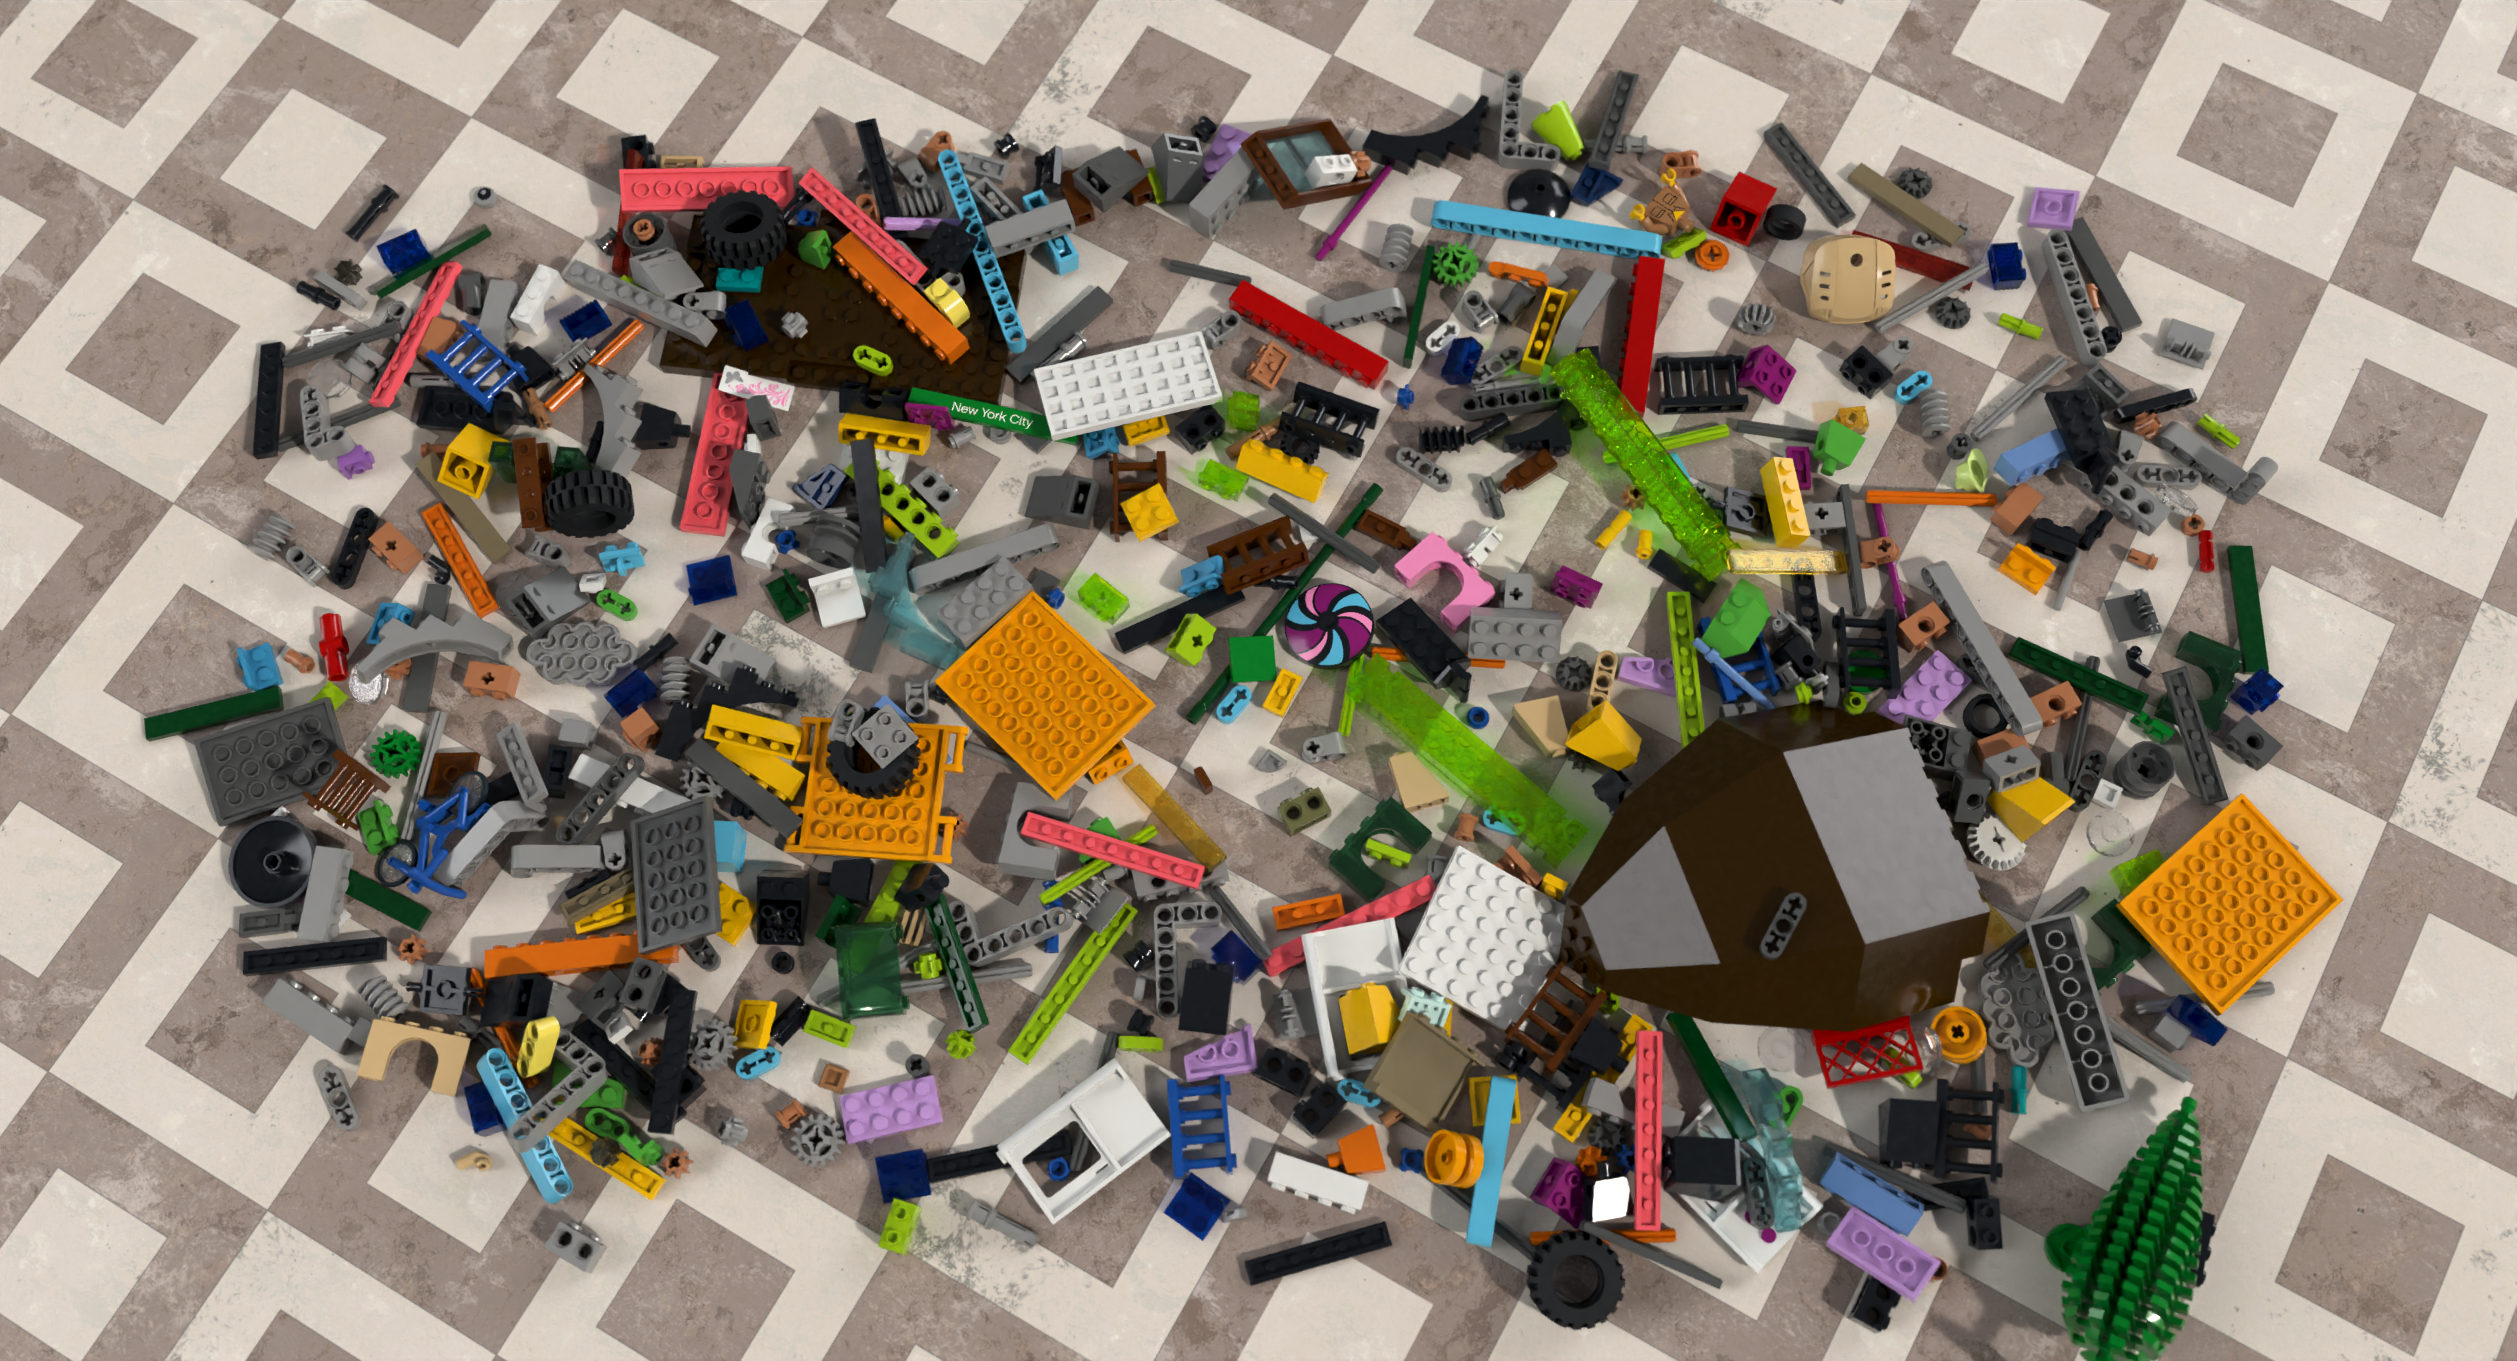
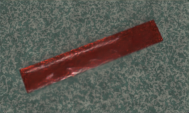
M628 149L625 169H642L643 156L636 149ZM620 205L612 271L619 277L623 275L628 276L631 254L622 236L623 228L627 221L636 215V213H622V205Z
M1854 229L1852 232L1855 235L1878 239L1889 244L1895 253V267L1944 283L1972 268ZM1973 281L1961 288L1970 290Z

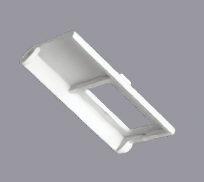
M1394 917L1301 935L1327 1076H1333V1081L1346 1079L1347 1074L1351 1072L1372 1069L1380 1058L1374 1057L1358 1061H1351L1349 1059L1338 997L1346 995L1348 990L1361 989V985L1364 983L1375 982V985H1386L1400 1011L1404 1004L1406 996L1401 993L1402 987L1408 989L1406 977L1396 972L1402 961V955Z
M1113 1058L997 1145L999 1151L996 1154L1003 1164L1008 1162L1054 1225L1170 1137L1171 1134L1117 1060ZM1076 1121L1098 1150L1101 1158L1052 1197H1046L1023 1165L1022 1160L1069 1123Z
M1710 1098L1699 1107L1702 1112L1678 1135L1691 1137L1701 1126H1706L1717 1138H1732ZM1755 1137L1739 1144L1740 1161L1742 1162L1749 1157H1758L1765 1165L1775 1215L1774 1224L1770 1227L1776 1232L1774 1242H1764L1761 1238L1763 1230L1756 1229L1745 1220L1744 1214L1748 1208L1743 1185L1724 1204L1687 1195H1679L1758 1274L1787 1241L1823 1207V1204ZM1661 1156V1177H1662L1663 1158H1662V1156ZM1751 1162V1165L1747 1167L1753 1172L1754 1176V1172L1758 1170L1757 1166H1753ZM1754 1176V1179L1749 1180V1183L1761 1182L1760 1178L1755 1179ZM1754 1186L1751 1190L1752 1197L1756 1200H1761L1763 1198V1190L1758 1186ZM1765 1203L1754 1205V1208L1760 1207L1761 1212V1207H1766ZM1761 1212L1758 1221H1762L1764 1225V1221L1767 1220V1215H1763Z

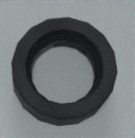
M1772 205L1766 212L1763 228L1774 238L1795 240L1801 237L1806 216L1800 209L1791 205Z
M1989 693L1979 694L1974 697L1963 711L1962 719L1964 726L1977 738L1983 739L2002 732L2009 724ZM1980 704L1993 707L2000 718L1998 725L1991 729L1982 727L1974 719V709Z

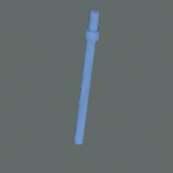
M1698 637L1692 642V645L1704 654V658L1710 664L1714 663L1766 710L1778 708L1719 656L1720 653L1717 650L1707 646Z

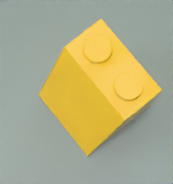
M468 423L448 446L437 481L479 500L505 459L510 442Z
M1606 699L1571 724L1565 744L1577 752L1620 771L1624 767L1630 768L1637 762L1642 739Z
M2041 777L2001 793H1997L1991 788L1990 792L1992 794L1986 798L1988 804L2022 843L2075 803L2071 797Z
M1375 982L1362 984L1361 989L1356 988L1346 991L1347 995L1338 998L1349 1055L1384 1052L1401 1023L1398 1020L1400 1009L1386 985H1375Z

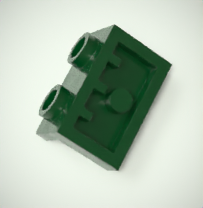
M785 568L782 570L783 576L765 586L788 624L810 611L807 605L810 600L804 590L801 592L798 590L797 586L800 583L794 572L789 574Z
M837 894L815 935L820 942L841 951L862 909L849 903L845 897Z

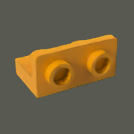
M2017 543L1997 571L2036 596L2056 567L2048 559L2041 558L2035 554L2028 546Z
M1120 740L1088 771L1095 785L1134 762L1123 741Z

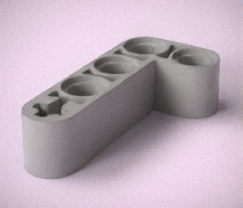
M896 240L919 262H921L919 258L909 249V247L904 242ZM928 269L915 285H911L939 311L924 294V290L937 280V278L932 280V278L930 279L927 276ZM949 271L940 277L960 297L965 293V284L961 273L957 275Z
M1386 288L1320 307L1321 323L1334 331L1387 318L1393 325L1403 324L1408 321L1406 301L1398 288Z
M310 384L305 386L300 392L306 447L318 461H325L350 453L354 449L355 443L345 428L342 426L331 427L327 398L317 385Z
M515 845L511 847V877L530 878L533 876V873H599L605 870L604 851L600 845Z

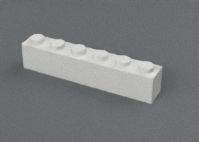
M581 753L568 778L574 783L573 787L586 792L587 789L591 790L609 769L610 765ZM617 776L613 779V787L618 785L619 779ZM637 777L615 805L626 809L627 806L633 808L634 813L643 817L691 800ZM599 795L598 798L603 800V795Z

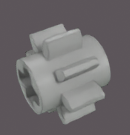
M788 312L781 319L784 322L781 326L782 330L792 339L795 336L802 338L808 332L806 329L808 322L798 312L794 315Z
M729 1116L728 1121L723 1120L720 1123L717 1135L719 1138H723L721 1144L737 1147L738 1143L745 1141L748 1127L743 1125L744 1119Z

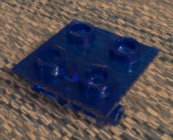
M730 555L686 565L690 583L688 591L690 596H692L694 606L738 595Z
M923 1148L875 1157L884 1204L893 1202L894 1198L906 1200L932 1195L926 1167L927 1157L926 1152H923Z
M1191 1172L1182 1182L1181 1188L1163 1213L1203 1241L1231 1200Z

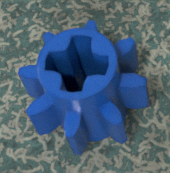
M1623 1144L1621 1145L1622 1151L1614 1153L1618 1156V1162L1615 1163V1166H1623L1622 1173L1628 1174L1630 1169L1634 1173L1635 1145L1632 1144L1630 1149H1628ZM1627 1155L1634 1158L1632 1163L1626 1160Z

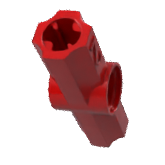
M338 613L323 614L319 618L322 640L319 641V649L322 657L325 659L327 679L337 682L344 681L349 677L346 656L349 654V645L346 637L343 635L341 616Z

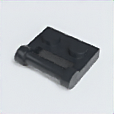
M1055 145L1045 152L1043 156L1035 157L1036 179L1032 193L1042 189L1046 196L1060 185L1063 148Z

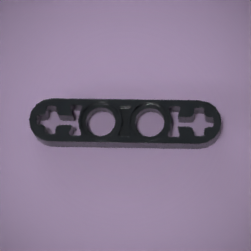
M2188 388L2122 406L2112 414L2116 423L2122 424L2136 420L2135 417L2143 412H2149L2150 415L2153 413L2159 414L2188 406L2197 400V396L2193 388Z
M362 508L355 514L333 571L332 581L341 589H349L355 584L371 542L368 539L374 534L377 527L378 516L370 508ZM371 517L370 520L363 521V518ZM364 534L362 542L354 543L356 535ZM350 554L357 555V558L354 562H346V559ZM341 577H348L347 580L343 579L342 581H340Z
M1801 558L1794 562L1790 571L1798 626L1801 627L1803 625L1808 629V622H1812L1810 625L1811 631L1815 633L1811 638L1815 643L1822 633L1814 573L1810 561ZM1799 566H1802L1803 569H1806V571L1803 574V580H1800L1802 577L1801 571L1797 570ZM1807 586L1810 589V594L1802 595L1798 590L1799 587ZM1802 607H1810L1813 610V615L1805 616L1801 611Z

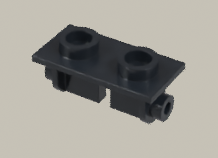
M798 996L772 1023L770 1036L783 1047L807 1021L812 1008Z

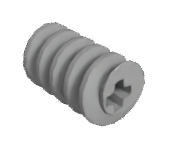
M939 186L938 192H935L934 188L930 187L929 194H927L925 188H922L921 195L918 194L917 190H914L913 196H910L908 191L905 192L904 198L901 196L905 217H909L910 212L914 217H917L918 210L922 216L926 215L927 209L930 214H934L935 208L939 213H942L943 206L947 210L942 186Z
M1393 224L1387 228V235L1385 236V242L1379 259V263L1384 269L1393 273H1399L1405 269L1403 265L1406 264V257H1408V250L1410 249L1409 243L1412 242L1411 236L1414 234V230L1410 226Z
M1935 388L1920 391L1919 405L1921 406L1922 435L1927 438H1933L1948 432L1951 427L1947 424L1950 422V418L1946 416L1949 414V410L1946 409L1948 402L1945 400L1947 394Z
M275 512L273 513L276 517H268V521L271 524H263V528L266 531L260 530L257 532L261 539H252L256 546L248 545L247 547L252 553L268 561V557L276 559L272 552L273 550L281 552V548L277 544L287 543L282 538L283 536H292L288 528L297 529L291 521Z
M668 657L662 661L664 668H662L661 672L663 675L661 678L663 685L660 688L662 692L660 700L664 704L673 706L675 701L680 703V700H684L683 697L690 695L689 692L683 691V689L690 687L689 683L684 682V680L691 678L690 675L684 673L691 671V667L685 665V663H689V659L684 657Z
M382 975L364 982L358 988V993L362 994V998L367 1001L369 1007L373 1008V1012L378 1015L379 1019L381 1016L396 1019L395 1023L397 1024L401 1022L406 1015L405 1011L409 1004L406 1002L401 1004L403 997L396 996L398 991L397 989H391V982L385 983L387 977Z

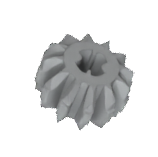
M1757 302L1755 304L1748 303L1747 306L1742 307L1739 313L1738 326L1741 327V331L1748 332V335H1766L1774 327L1775 312L1772 311V307H1766L1765 304L1761 305Z

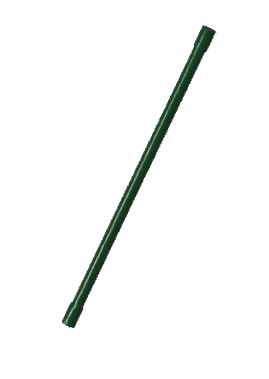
M1373 483L1360 502L1336 530V534L1345 538L1366 510L1373 505L1383 492V489L1378 484ZM1327 543L1323 546L1299 576V579H1297L1300 580L1299 588L1297 590L1289 589L1252 636H1266L1334 552L1335 548ZM1230 663L1201 700L1185 716L1191 724L1196 725L1208 711L1209 706L1231 680Z

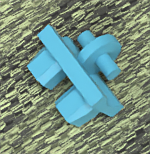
M629 542L626 545V549L618 550V547L614 545L606 546L605 551L599 553V559L603 563L605 572L619 571L621 577L627 575V569L645 566V560L637 542Z

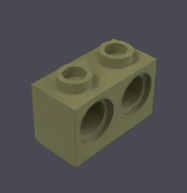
M1312 787L1307 788L1300 793L1301 796L1295 799L1287 798L1280 803L1278 815L1290 837L1331 817V809L1319 787L1315 789ZM1310 801H1317L1320 806L1316 809H1311L1307 804ZM1290 811H1296L1299 813V817L1290 819L1287 814Z

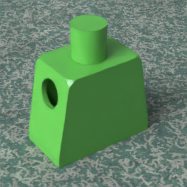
M1833 419L1821 423L1813 454L1816 459L1823 462L1820 472L1826 476H1833L1835 469L1841 470L1849 467L1866 438Z

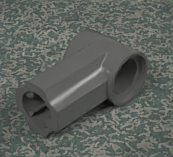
M482 272L459 275L458 283L463 295L464 312L471 315H480L484 306L483 291L486 289Z
M1518 282L1512 288L1508 299L1497 311L1499 320L1505 325H1512L1524 309L1527 310L1532 305L1537 293Z
M2059 752L2043 753L2041 755L2042 779L2068 795L2069 781L2064 775L2063 754Z

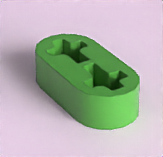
M602 590L597 596V603L604 611L623 621H631L638 614L636 605L630 599L613 590ZM611 598L615 603L614 605L609 602L605 603L604 599ZM620 607L630 608L631 611L624 613Z

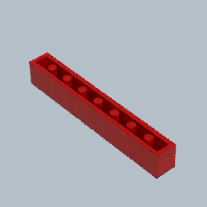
M1639 256L1638 263L1633 264L1632 276H1635V282H1631L1629 295H1633L1632 301H1628L1626 311L1627 314H1630V318L1625 321L1624 326L1627 339H1623L1621 352H1625L1624 358H1620L1618 371H1622V376L1617 378L1616 390H1619V397L1615 396L1613 409L1617 410L1616 418L1642 422L1645 413L1665 259Z
M1245 280L1241 281L1229 298V309L1236 311L1239 316L1248 319L1254 326H1261L1270 335L1278 336L1284 339L1288 345L1302 349L1306 355L1318 358L1325 366L1334 367L1343 376L1357 380L1365 388L1375 390L1388 371V360Z

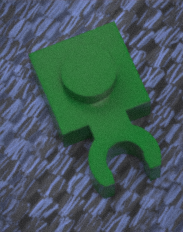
M2141 711L2139 717L2134 715L2130 720L2134 725L2142 727L2144 729L2142 732L2147 734L2150 740L2162 745L2175 732L2158 719L2154 718L2152 720L2149 718L2148 714L2144 711Z

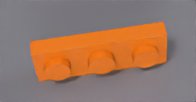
M1340 893L1272 907L1277 932L1322 923L1345 915Z

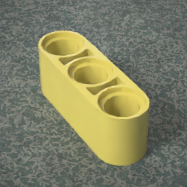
M554 1016L534 1020L527 1024L516 1064L518 1073L522 1078L538 1075L549 1070L560 1033L559 1022Z

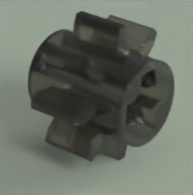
M352 259L340 261L337 267L334 268L338 273L334 277L346 286H356L360 279L363 278L359 273L362 271V268L359 264H355Z
M1571 749L1574 755H1569L1568 761H1573V770L1575 768L1581 769V773H1584L1587 767L1591 770L1593 769L1594 764L1591 761L1596 760ZM1580 755H1583V757H1584V759H1586V761H1582V758L1579 757V756H1580Z
M606 1136L603 1140L598 1138L592 1143L594 1148L589 1153L593 1163L605 1168L607 1165L613 1166L619 1161L617 1156L622 1151L618 1141Z

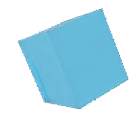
M714 821L718 872L742 873L747 832L738 822Z

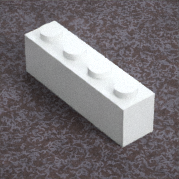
M1279 1152L1275 1154L1267 1180L1268 1183L1272 1184V1189L1281 1192L1289 1189L1295 1191L1294 1196L1308 1200L1310 1196L1318 1199V1204L1327 1207L1335 1204L1341 1206V1211L1352 1215L1355 1214V1211H1361L1369 1181Z

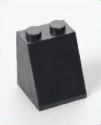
M1203 959L1188 961L1185 971L1178 1030L1226 1035L1230 1022L1235 966H1230L1227 962L1206 963Z
M1889 1098L1878 1105L1880 1164H1887V1167L1892 1169H1901L1902 1165L1912 1166V1170H1927V1167L1935 1164L1939 1101Z
M1674 1136L1663 1144L1661 1156L1663 1158L1662 1180L1664 1181V1191L1717 1202L1741 1187L1739 1139Z

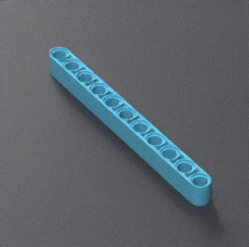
M944 150L938 156L941 172L960 222L963 217H968L971 223L966 231L971 234L978 231V233L973 234L978 237L979 241L972 254L1006 344L1011 352L1021 353L1027 346L1021 322L958 157L954 151ZM1001 302H1006L1004 305H998ZM1008 320H1013L1011 323H1005ZM1014 338H1020L1018 341H1012Z
M1443 200L1435 202L1431 219L1432 226L1439 229L1639 260V256L1660 258L1662 237L1656 233Z

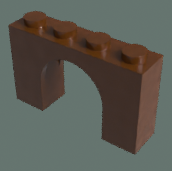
M1137 149L1126 150L1131 157L1143 166ZM1079 168L1064 171L1061 174L1059 185L1076 227L1095 221L1091 202L1074 187L1072 174ZM1148 176L1143 178L1129 191L1135 207L1154 201L1153 188Z

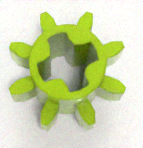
M936 952L919 954V960L914 962L915 974L921 973L922 979L938 977L939 971L944 968L942 958H937Z
M957 1029L954 1034L950 1033L945 1041L949 1044L946 1048L948 1053L956 1059H966L976 1049V1046L973 1045L975 1042L974 1036L968 1034L967 1030L959 1031Z

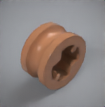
M641 219L633 226L636 236L641 241H648L655 235V229L647 219Z
M2197 514L2188 515L2181 523V530L2187 536H2197L2205 526L2204 520ZM2193 522L2197 527L2192 529L2193 526L2189 527L2188 524Z

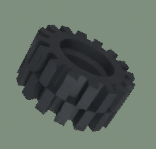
M1287 432L1281 438L1280 448L1284 454L1298 457L1304 463H1310L1311 465L1314 464V459H1318L1320 444ZM1296 441H1304L1308 444L1309 448L1304 453H1296L1292 450V445Z

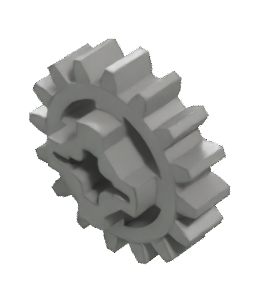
M688 761L689 769H682L685 777L679 778L684 783L680 788L683 792H686L685 796L688 799L692 798L694 800L707 795L712 797L713 804L716 803L715 797L718 796L723 799L724 797L721 792L727 790L720 784L717 785L714 779L695 764ZM702 775L704 778H707L710 785L702 781L703 779L700 776Z
M713 1019L712 1022L704 1020V1026L696 1025L698 1031L696 1033L691 1032L693 1039L689 1042L691 1048L688 1049L687 1053L692 1055L689 1061L695 1063V1067L711 1072L712 1069L719 1071L720 1064L727 1066V1058H734L731 1051L737 1050V1046L733 1045V1042L738 1040V1038L732 1035L735 1030L728 1027V1023Z
M822 1114L818 1115L817 1120L810 1115L808 1123L801 1120L800 1122L803 1127L801 1129L795 1128L794 1130L798 1135L797 1137H791V1140L797 1143V1145L792 1147V1150L799 1151L796 1158L798 1160L804 1158L803 1164L806 1166L812 1161V1167L814 1168L818 1167L819 1162L824 1167H827V1160L835 1162V1153L842 1154L838 1147L845 1145V1142L840 1140V1137L845 1135L844 1132L837 1131L840 1124L837 1122L832 1124L833 1118L831 1117L824 1121ZM825 1126L831 1130L833 1137L827 1136ZM813 1127V1130L806 1135V1132ZM819 1137L823 1139V1141L819 1142L817 1145L813 1143L814 1140H818ZM803 1145L810 1148L811 1156L805 1152ZM828 1148H831L825 1155H823L824 1151H826Z

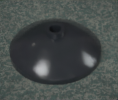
M1532 169L1519 174L1510 184L1507 195L1511 211L1554 218H1562L1566 214L1571 199L1569 198L1570 190L1566 182L1556 173L1545 169Z

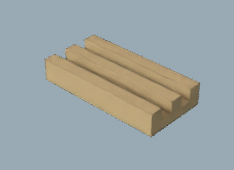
M661 156L659 169L703 168L704 159L702 156ZM665 163H677L676 165H665ZM684 163H697V165H685Z
M922 908L915 910L907 937L903 939L912 912L905 911L896 942L912 947L920 946L928 923L925 911L915 942L911 941Z

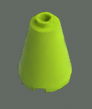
M1563 100L1550 107L1551 110L1546 113L1542 112L1531 123V127L1548 144L1557 146L1560 149V155L1567 161H1576L1583 155L1584 146L1569 107Z

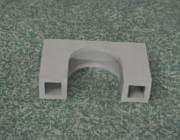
M1017 782L1016 790L1011 792L1010 803H1012L1011 810L1008 809L1006 812L1005 823L1008 824L1006 830L1001 832L1000 843H1002V848L997 850L995 863L999 864L1000 873L1055 881L1059 865L1058 850L1031 846L1019 837V831L1025 823L1028 812L1049 818L1069 820L1073 803L1072 789H1069L1055 801L1040 785Z

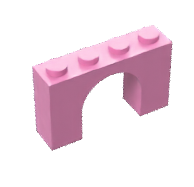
M1432 531L1394 565L1393 574L1410 588L1431 570L1445 569L1454 573L1462 584V591L1441 611L1440 620L1456 634L1469 622L1470 607H1486L1494 600L1495 591L1490 582L1484 581L1478 576L1479 573L1473 566H1468L1463 561V557L1456 550L1452 551L1447 546L1446 540L1440 535L1437 536Z

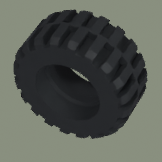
M738 190L739 192L737 193L732 191L724 197L722 195L717 197L716 201L711 202L702 214L700 226L708 255L719 265H724L725 268L731 270L736 268L737 271H743V269L754 270L758 266L764 267L767 265V262H773L777 258L776 255H780L784 249L783 247L786 245L787 234L782 211L772 198L763 193L758 194V192L751 190L750 192ZM741 228H755L746 233H732Z
M591 469L589 471L578 470V472L566 473L565 476L561 475L556 480H552L544 492L548 524L557 533H563L568 537L594 538L595 536L603 537L610 533L614 534L618 530L626 528L635 516L631 484L624 476L616 472L611 473L609 470L598 471V469Z
M871 707L870 711H868L866 708H863L865 713L861 725L880 709L878 707ZM917 739L883 769L880 768L872 773H863L858 769L856 762L857 752L861 746L857 740L852 747L847 746L844 742L835 740L831 744H827L826 750L831 754V756L827 757V763L832 767L830 772L833 777L838 779L837 782L856 795L867 799L873 797L876 800L883 799L884 795L888 797L896 795V789L902 791L907 787L904 783L908 779L912 781L915 775L912 772L914 768L918 769L920 762L916 760V757L921 756V751L916 746L919 743Z
M1565 1230L1563 1233L1550 1235V1239L1547 1241L1543 1240L1538 1245L1540 1248L1537 1252L1533 1251L1530 1257L1532 1259L1531 1264L1527 1266V1287L1530 1289V1297L1536 1304L1537 1309L1549 1320L1561 1327H1569L1573 1330H1581L1584 1327L1591 1329L1595 1327L1596 1323L1600 1322L1603 1324L1608 1320L1607 1316L1610 1313L1614 1314L1618 1308L1615 1306L1618 1300L1622 1302L1624 1296L1621 1293L1622 1287H1625V1279L1622 1277L1624 1269L1618 1261V1255L1606 1242L1584 1231ZM1570 1256L1587 1258L1595 1266L1598 1274L1595 1291L1587 1300L1581 1303L1564 1301L1558 1296L1553 1286V1275L1556 1267L1562 1260Z

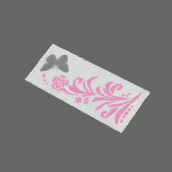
M725 365L718 388L720 391L750 399L755 395L766 394L772 407L785 411L789 410L795 389L794 386L751 376L746 371Z

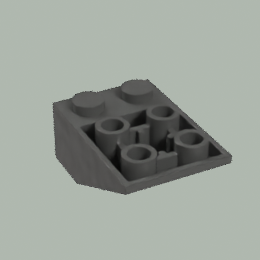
M1163 133L1151 146L1165 201L1190 204L1202 190L1203 154L1199 139Z
M1119 146L1088 160L1072 176L1074 187L1099 210L1105 213L1145 178L1149 171Z
M735 449L729 471L739 512L749 530H751L752 525L757 523L760 516L759 508L760 504H763L765 501L764 490L766 484H769L771 480V471H769L760 453Z
M1076 475L1035 476L1025 517L1089 530L1099 493L1098 482L1096 479Z
M564 566L522 587L505 599V601L536 640L545 635L555 624L562 623L589 604L591 599L585 592H580L579 584Z
M1909 715L1904 716L1903 725L1908 727L1912 737L1909 739L1913 748L1918 749L1925 764L1923 768L1925 773L1932 777L1952 782L1955 770H1967L1972 732Z

